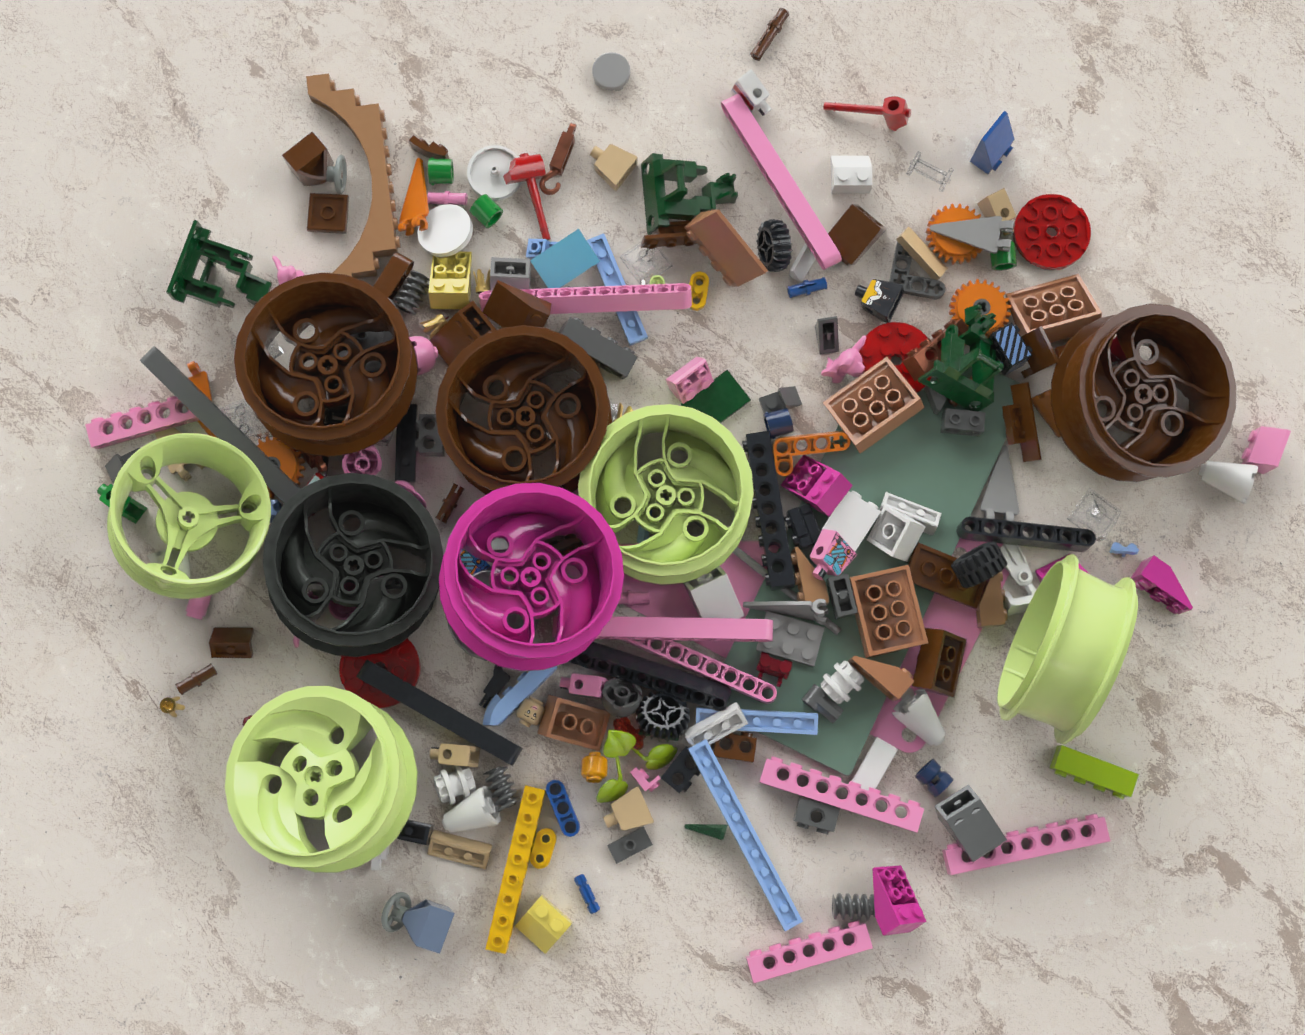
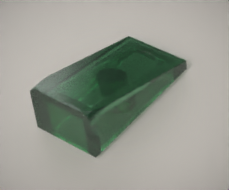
M684 824L685 829L719 840L724 839L728 826L720 824Z

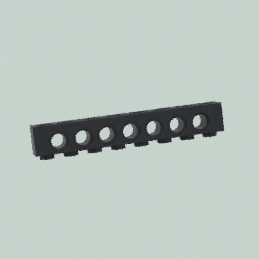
M769 431L746 434L742 445L744 452L748 453L747 460L752 471L755 494L752 505L753 509H757L758 516H755L756 528L761 530L758 541L759 546L764 548V555H761L763 567L767 566L768 574H764L766 586H770L771 591L794 588L795 579ZM755 451H761L764 455L760 458H757L753 455V453ZM759 469H763L767 474L761 477L756 472ZM762 488H767L770 493L764 496L759 491ZM765 507H770L773 509V513L767 515L762 510ZM768 526H774L777 531L773 534H769L766 531V528ZM771 545H777L780 548V551L777 553L770 552L769 547ZM775 564H780L783 567V571L779 573L774 572L772 567Z

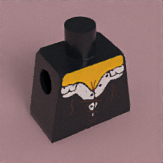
M872 279L868 288L858 285L855 290V296L862 298L861 305L863 310L885 323L891 321L904 295L902 284Z

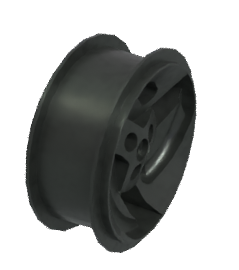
M346 473L328 476L303 487L288 499L271 523L265 539L263 568L269 599L279 619L290 632L314 649L335 656L349 657L381 653L406 640L419 629L432 610L439 590V574L443 560V549L439 531L429 511L412 493L395 482L369 474ZM329 507V521L335 533L324 540L316 553L308 531V517ZM358 518L361 523L358 530L350 532L343 527V523L346 520ZM388 546L407 550L425 559L426 573L393 569L392 554ZM341 549L345 554L342 558H335L333 551ZM372 556L378 557L379 563L377 565H370L367 561L368 558ZM357 564L358 570L351 571L350 565ZM390 580H396L400 582L403 589L399 594L392 595L386 591V583ZM347 582H352L356 587L352 591H347L343 585ZM310 584H320L325 590L323 596L319 599L310 598L306 593ZM331 600L345 607H357L345 622L332 629L314 623L321 617Z

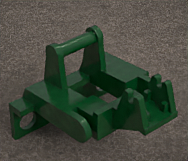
M652 153L641 163L648 235H651L659 227L670 226L669 219L692 221L700 212L715 210L716 204L736 203L738 192L734 190L736 174L730 175V173H726L720 176L716 182H709L702 188V196L683 199L688 193L685 182L691 183L697 178V175L706 174L708 172L706 166L697 165L695 161L663 159V154ZM664 180L676 181L678 188L666 195Z
M194 220L166 293L172 300L181 303L185 302L186 297H190L218 308L221 305L234 308L236 305L234 302L223 298L225 291L221 287L207 283L213 267L215 268L216 263L226 266L225 268L228 272L239 275L236 289L240 293L246 294L247 301L255 305L260 298L270 291L272 282L250 274L253 268L249 262L253 259L251 254L209 240L211 231L203 228L197 220ZM199 260L205 264L200 280L193 278Z
M979 304L965 309V324L969 327L968 331L958 337V327L952 324L946 329L941 345V361L936 359L933 369L918 378V382L962 407L977 412L994 402V376L1003 369V363L995 361L996 350L990 347L993 341L985 336V333L996 323V320L993 319L996 315L991 313L981 316L982 312L980 309L982 306ZM964 344L970 346V352L965 355ZM971 365L972 380L962 375ZM932 376L938 378L933 382L927 380L928 377ZM973 401L981 402L978 406H973L970 403Z

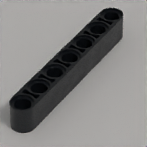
M966 517L956 529L957 535L964 540L1084 552L1096 542V535L1089 529L980 517ZM964 525L969 526L971 528V531H967L964 528ZM984 527H987L991 533L985 532ZM1003 529L1009 531L1010 535H1006ZM1023 531L1028 533L1029 538L1024 536ZM1042 533L1046 534L1049 540L1045 539ZM1061 535L1065 536L1068 542L1064 541ZM1081 537L1087 541V544L1082 542Z

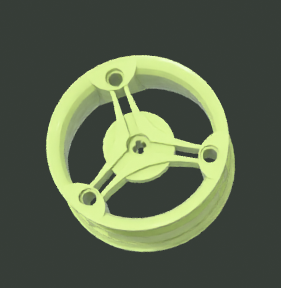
M181 433L165 436L146 444L136 451L126 461L115 479L107 517L110 547L117 562L126 574L151 592L177 599H195L210 596L235 583L244 575L254 561L258 550L265 540L270 525V495L264 478L255 464L242 451L230 443L216 437L198 433ZM191 463L211 468L224 475L237 487L242 495L240 502L235 505L213 506L207 498L198 493H177L159 477L161 467L172 464ZM148 473L152 478L148 480L142 474ZM154 484L168 497L166 500L152 487ZM145 490L159 508L155 519L156 530L161 540L167 545L163 564H145L132 551L126 540L122 527V512L125 501L131 491ZM248 508L252 512L243 513V509ZM237 512V516L218 519L219 514ZM185 516H189V519L192 518L190 523H187V520L184 521ZM240 523L245 530L249 531L247 545L242 555L231 566L220 573L206 578L189 579L184 572L178 569L186 553L197 551L207 546L213 540L218 528ZM172 549L180 551L175 567L167 565Z

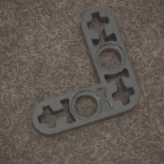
M897 242L889 282L895 283L898 274H902L900 282L903 283L904 294L934 300L940 299L946 291L944 283L939 280L909 275L912 257L907 251L905 255H901L903 247ZM903 260L906 262L907 267L900 269L897 267L896 262ZM914 282H920L922 284V290H914L912 284ZM927 284H929L928 288L930 289H928L927 292H924L927 287ZM935 286H938V290H941L938 294L934 293L933 289Z

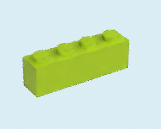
M1057 745L1050 765V769L1055 770L1054 774L1064 778L1067 775L1074 777V782L1085 785L1087 782L1093 785V789L1101 792L1108 790L1113 792L1112 796L1124 800V797H1132L1139 776L1135 772L1063 745Z

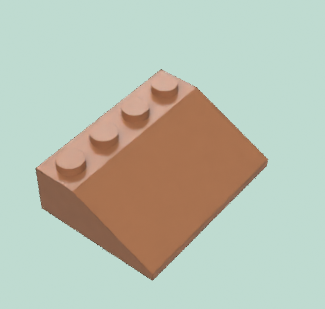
M719 209L700 212L684 227L688 238L699 245V251L705 257L708 256L712 261L710 263L716 271L721 272L724 276L723 280L728 286L739 287L768 271Z
M1079 274L1006 294V298L1010 299L1008 305H1011L1010 311L1015 325L1020 329L1018 332L1020 336L1042 326L1049 342L1052 343L1073 337L1082 327L1102 318L1101 310Z
M888 357L881 360L823 402L860 454L925 408L921 398Z
M909 565L849 578L858 612L855 617L865 658L928 644Z

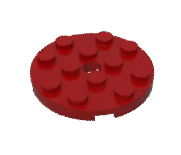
M1057 194L1040 195L1028 201L1017 214L1013 224L1015 230L1013 232V240L1021 256L1030 264L1047 270L1063 269L1074 264L1088 248L1091 238L1090 222L1084 210L1073 203L1070 198ZM1048 228H1053V229H1055V230H1056V236H1054V237L1050 236V235L1046 232L1047 229H1048Z
M889 322L877 326L866 335L865 344L859 351L865 366L863 373L886 357L891 361V358L896 355L903 361L908 357L907 353L916 347L919 349V344L928 339V337L918 328L903 322ZM903 362L900 365H894L916 393H919L925 387L918 380H913Z
M408 638L381 653L361 657L341 656L339 674L345 690L354 693L380 709L392 707L401 702L356 677L366 659L374 664L384 663L388 672L415 687L420 677V658L415 646Z

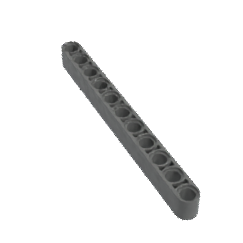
M153 346L140 359L141 363L217 438L238 448L255 464L263 476L267 487L282 502L286 503L288 499L301 490L158 348Z

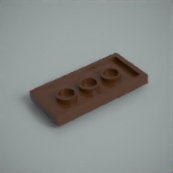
M918 542L908 564L913 584L976 609L986 581L973 587L963 588L951 568L953 562L958 558Z

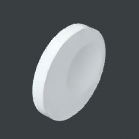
M498 145L487 146L477 151L470 159L467 167V177L473 191L479 196L487 194L493 201L503 200L512 196L520 187L521 182L506 185L503 176L509 171L510 162L514 158H518L517 155L510 149Z
M453 204L440 205L430 210L428 216H426L428 222L427 230L420 231V225L418 226L417 234L421 246L427 253L436 257H448L461 251L470 241L473 232V224L467 212Z

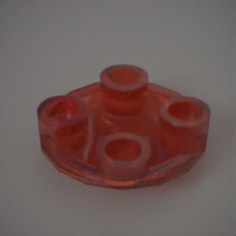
M627 717L616 718L613 721L615 730L627 732L635 737L634 749L641 750L644 748L643 740L646 736H644L642 730L635 729Z

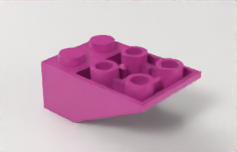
M806 455L800 458L791 474L781 484L783 488L805 503H810L811 507L828 517L853 486L840 472Z
M1155 555L1142 560L1131 576L1136 588L1148 592L1151 599L1167 606L1166 609L1173 614H1181L1192 610L1193 606L1172 568Z
M902 866L874 867L872 870L875 918L883 936L910 933L927 922Z

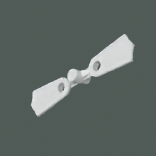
M1003 544L1000 550L1008 563L1005 568L1017 584L1025 586L1028 592L1027 596H1033L1037 589L1031 583L1033 576L1019 545ZM1021 573H1025L1027 575L1026 580H1023L1021 578Z

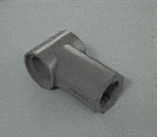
M816 684L801 699L808 707L818 711L832 724L844 711Z

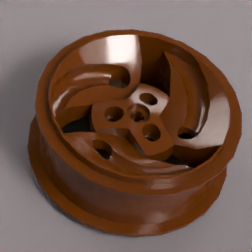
M322 272L303 275L278 285L260 298L248 313L236 340L234 354L236 379L246 402L272 436L288 447L309 455L335 457L357 453L377 444L390 434L407 414L416 392L418 369L415 350L399 310L381 291L365 281L345 274ZM309 325L315 328L314 335L309 339H302L300 337L302 331ZM389 331L393 338L363 350L362 346L351 335L363 332ZM279 332L288 343L295 346L290 357L289 371L268 352L270 343ZM348 350V354L345 357L338 356L341 351ZM309 360H314V364L312 366H304L305 362ZM370 361H377L382 364L381 369L376 373L367 372L365 366ZM328 366H332V367H333V368L330 367L331 370H328V371L326 370V368L328 369ZM339 383L337 389L332 390L329 388L331 385ZM302 399H313L315 406L311 411L302 412L299 410L298 403ZM350 402L346 418L342 423L324 426L325 407L341 406Z
M1145 304L1130 307L1116 315L1099 318L1082 327L1066 343L1058 357L1059 362L1055 365L1051 380V407L1055 425L1065 445L1078 461L1098 475L1115 481L1140 482L1157 477L1167 478L1188 473L1206 463L1221 447L1231 429L1236 410V381L1232 363L1221 341L1212 330L1187 311L1171 305ZM1116 334L1127 359L1112 366L1110 347ZM1141 346H1147L1151 349V357L1148 360H1144L1140 356L1139 349ZM1176 388L1182 392L1183 396L1189 399V412L1175 407L1177 402ZM1099 401H1102L1107 407V413L1104 417H1101L1098 413L1097 403ZM1166 417H1169L1171 421V427L1169 431L1166 429L1164 423ZM1114 425L1119 430L1134 435L1118 444L1108 433L1107 429Z
M526 325L500 328L479 337L464 348L447 368L438 390L435 409L438 434L447 455L466 480L485 495L496 489L520 483H542L560 487L573 493L578 489L580 473L597 454L606 434L607 426L613 422L606 384L598 366L588 353L563 334L544 327ZM571 368L581 375V378L569 383L556 394L547 385L538 382V380L552 373L562 372ZM494 381H501L504 384V390L498 396L489 394V389ZM466 393L476 401L490 405L487 416L490 431L468 420L460 411V406ZM534 397H541L539 405H532L530 403ZM564 401H572L577 405V408L573 413L565 414L560 410V406ZM504 414H511L512 416L511 420L506 423L502 422L500 418ZM526 415L528 417L529 415L530 420L528 422L524 421L523 416ZM541 431V436L538 439H533L530 437L531 433ZM556 444V464L552 475L534 480L532 456L545 453ZM513 452L520 453L523 456L522 463L518 467L507 465L506 457Z

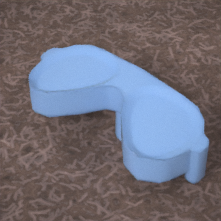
M1114 542L1110 549V553L1122 554V557H1125L1126 554L1137 555L1139 552L1134 543L1123 547L1120 543Z

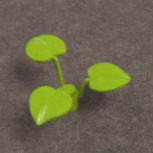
M609 730L603 747V753L606 757H615L618 779H610L605 782L597 794L596 801L599 803L612 802L621 798L627 792L628 784L622 781L619 756H626L631 749L640 758L647 761L645 764L647 769L657 770L673 760L678 748L670 744H661L654 747L648 753V756H644L634 747L636 739L632 734Z

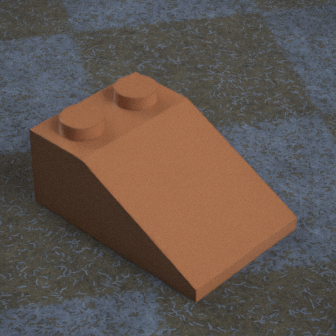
M853 656L848 660L863 677L892 702L899 700L914 682L911 678L913 675L905 668L901 670L896 666L858 656Z
M548 695L545 712L537 733L549 738L600 751L610 714L605 710Z

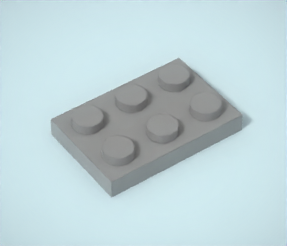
M766 611L764 619L773 620V641L758 642L756 650L814 667L825 627Z

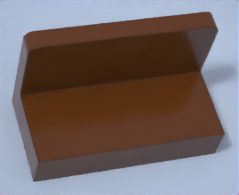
M214 627L209 640L211 658H252L251 640L254 629Z

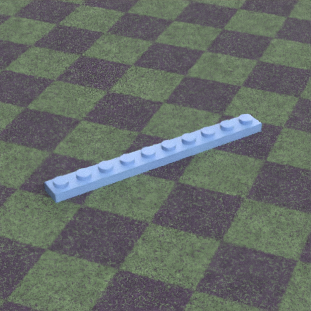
M707 739L688 748L783 930L787 931L803 922Z

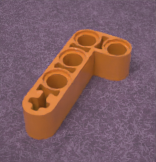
M843 431L779 437L774 440L772 446L776 472L781 476L791 474L793 471L792 456L843 451L850 446L851 440ZM839 436H842L843 439H846V441L842 442L841 446L838 442H833V447H830L831 442L829 437H831L833 441L839 440ZM819 438L826 439V445L822 448L816 446V441ZM799 440L806 441L807 446L805 449L799 450L796 448ZM779 442L787 444L785 451H777L776 447ZM783 461L789 463V468L786 471L778 469L779 464Z

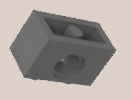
M848 573L829 577L826 580L835 620L856 615L858 612Z
M799 797L793 821L797 822L798 827L809 829L810 825L817 827L816 832L828 835L829 831H835L840 808ZM815 810L821 814L820 821L816 823L811 820V813Z

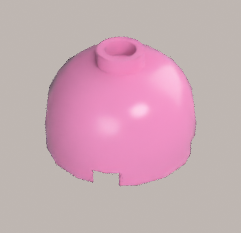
M409 337L415 350L418 375L425 374L433 369L436 358H438V350L425 337Z
M374 445L357 453L342 456V468L345 474L376 475L382 467L380 453Z

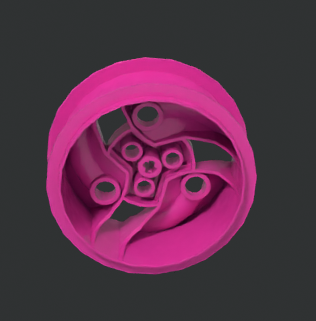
M513 484L496 489L480 498L457 521L448 539L439 574L440 601L447 622L455 634L477 656L499 667L519 671L546 670L567 663L584 652L601 633L603 627L610 621L622 592L624 580L622 553L616 536L604 517L583 498L563 488L547 484ZM574 534L582 541L584 546L578 547L562 557L560 552L553 546L543 541L555 536ZM496 538L505 539L508 544V550L503 553L495 552L491 547L492 541ZM463 549L476 558L493 563L489 576L490 587L468 572L460 557ZM541 558L545 560L547 565L544 567L538 566L536 559ZM567 566H575L580 571L581 577L571 579L567 576L565 568ZM504 573L511 574L515 580L511 582L506 581ZM528 576L532 577L531 583L527 582ZM534 594L543 595L545 600L541 602L536 601ZM558 608L557 634L554 642L532 644L535 636L534 620L546 617ZM519 614L523 618V626L519 629L511 628L507 623L508 615Z

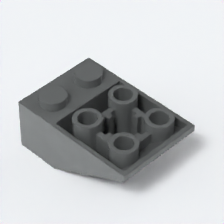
M969 784L935 805L938 819L972 862L1007 841L1003 832Z

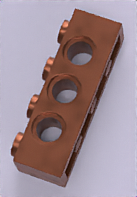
M963 319L956 322L954 320L949 321L943 325L944 330L939 329L931 335L933 337L931 340L930 338L924 340L919 344V349L916 347L907 353L908 357L902 362L914 381L933 369L936 359L941 361L942 339L945 337V331L950 325L954 324L958 327V337L969 330Z

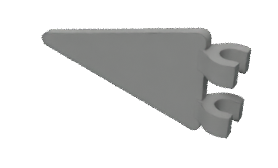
M1001 216L933 224L930 226V231L996 254L998 250L1010 252L1011 240H999L1000 231L1012 233L1014 221H1002Z
M1003 445L996 460L980 510L985 512L984 518L994 519V513L1004 514L1003 520L1014 521V515L1019 514V507L1008 447Z
M818 599L813 603L811 601L743 602V607L816 620L821 625L827 624V619L821 617L828 614V608H818L819 606H826V600Z

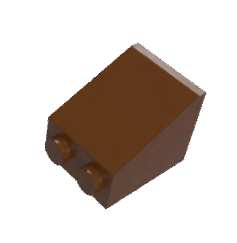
M851 204L828 235L837 247L842 262L848 266L849 263L855 265L887 228L861 206Z

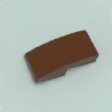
M414 135L409 139L411 148L430 159L432 157L434 159H449L448 150L442 144L437 145L433 141L429 145L423 138L420 137L418 139Z

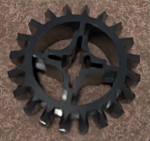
M770 219L761 223L757 233L758 256L769 272H780L787 269L792 258L791 252L793 250L791 249L792 243L789 229H787L786 223L782 220Z
M658 691L656 694L650 692L648 696L644 695L640 706L636 710V723L639 724V730H643L644 736L650 734L651 740L657 737L659 742L662 738H665L668 742L670 737L676 740L678 735L682 736L684 730L688 728L690 710L687 708L686 701L682 702L680 698Z

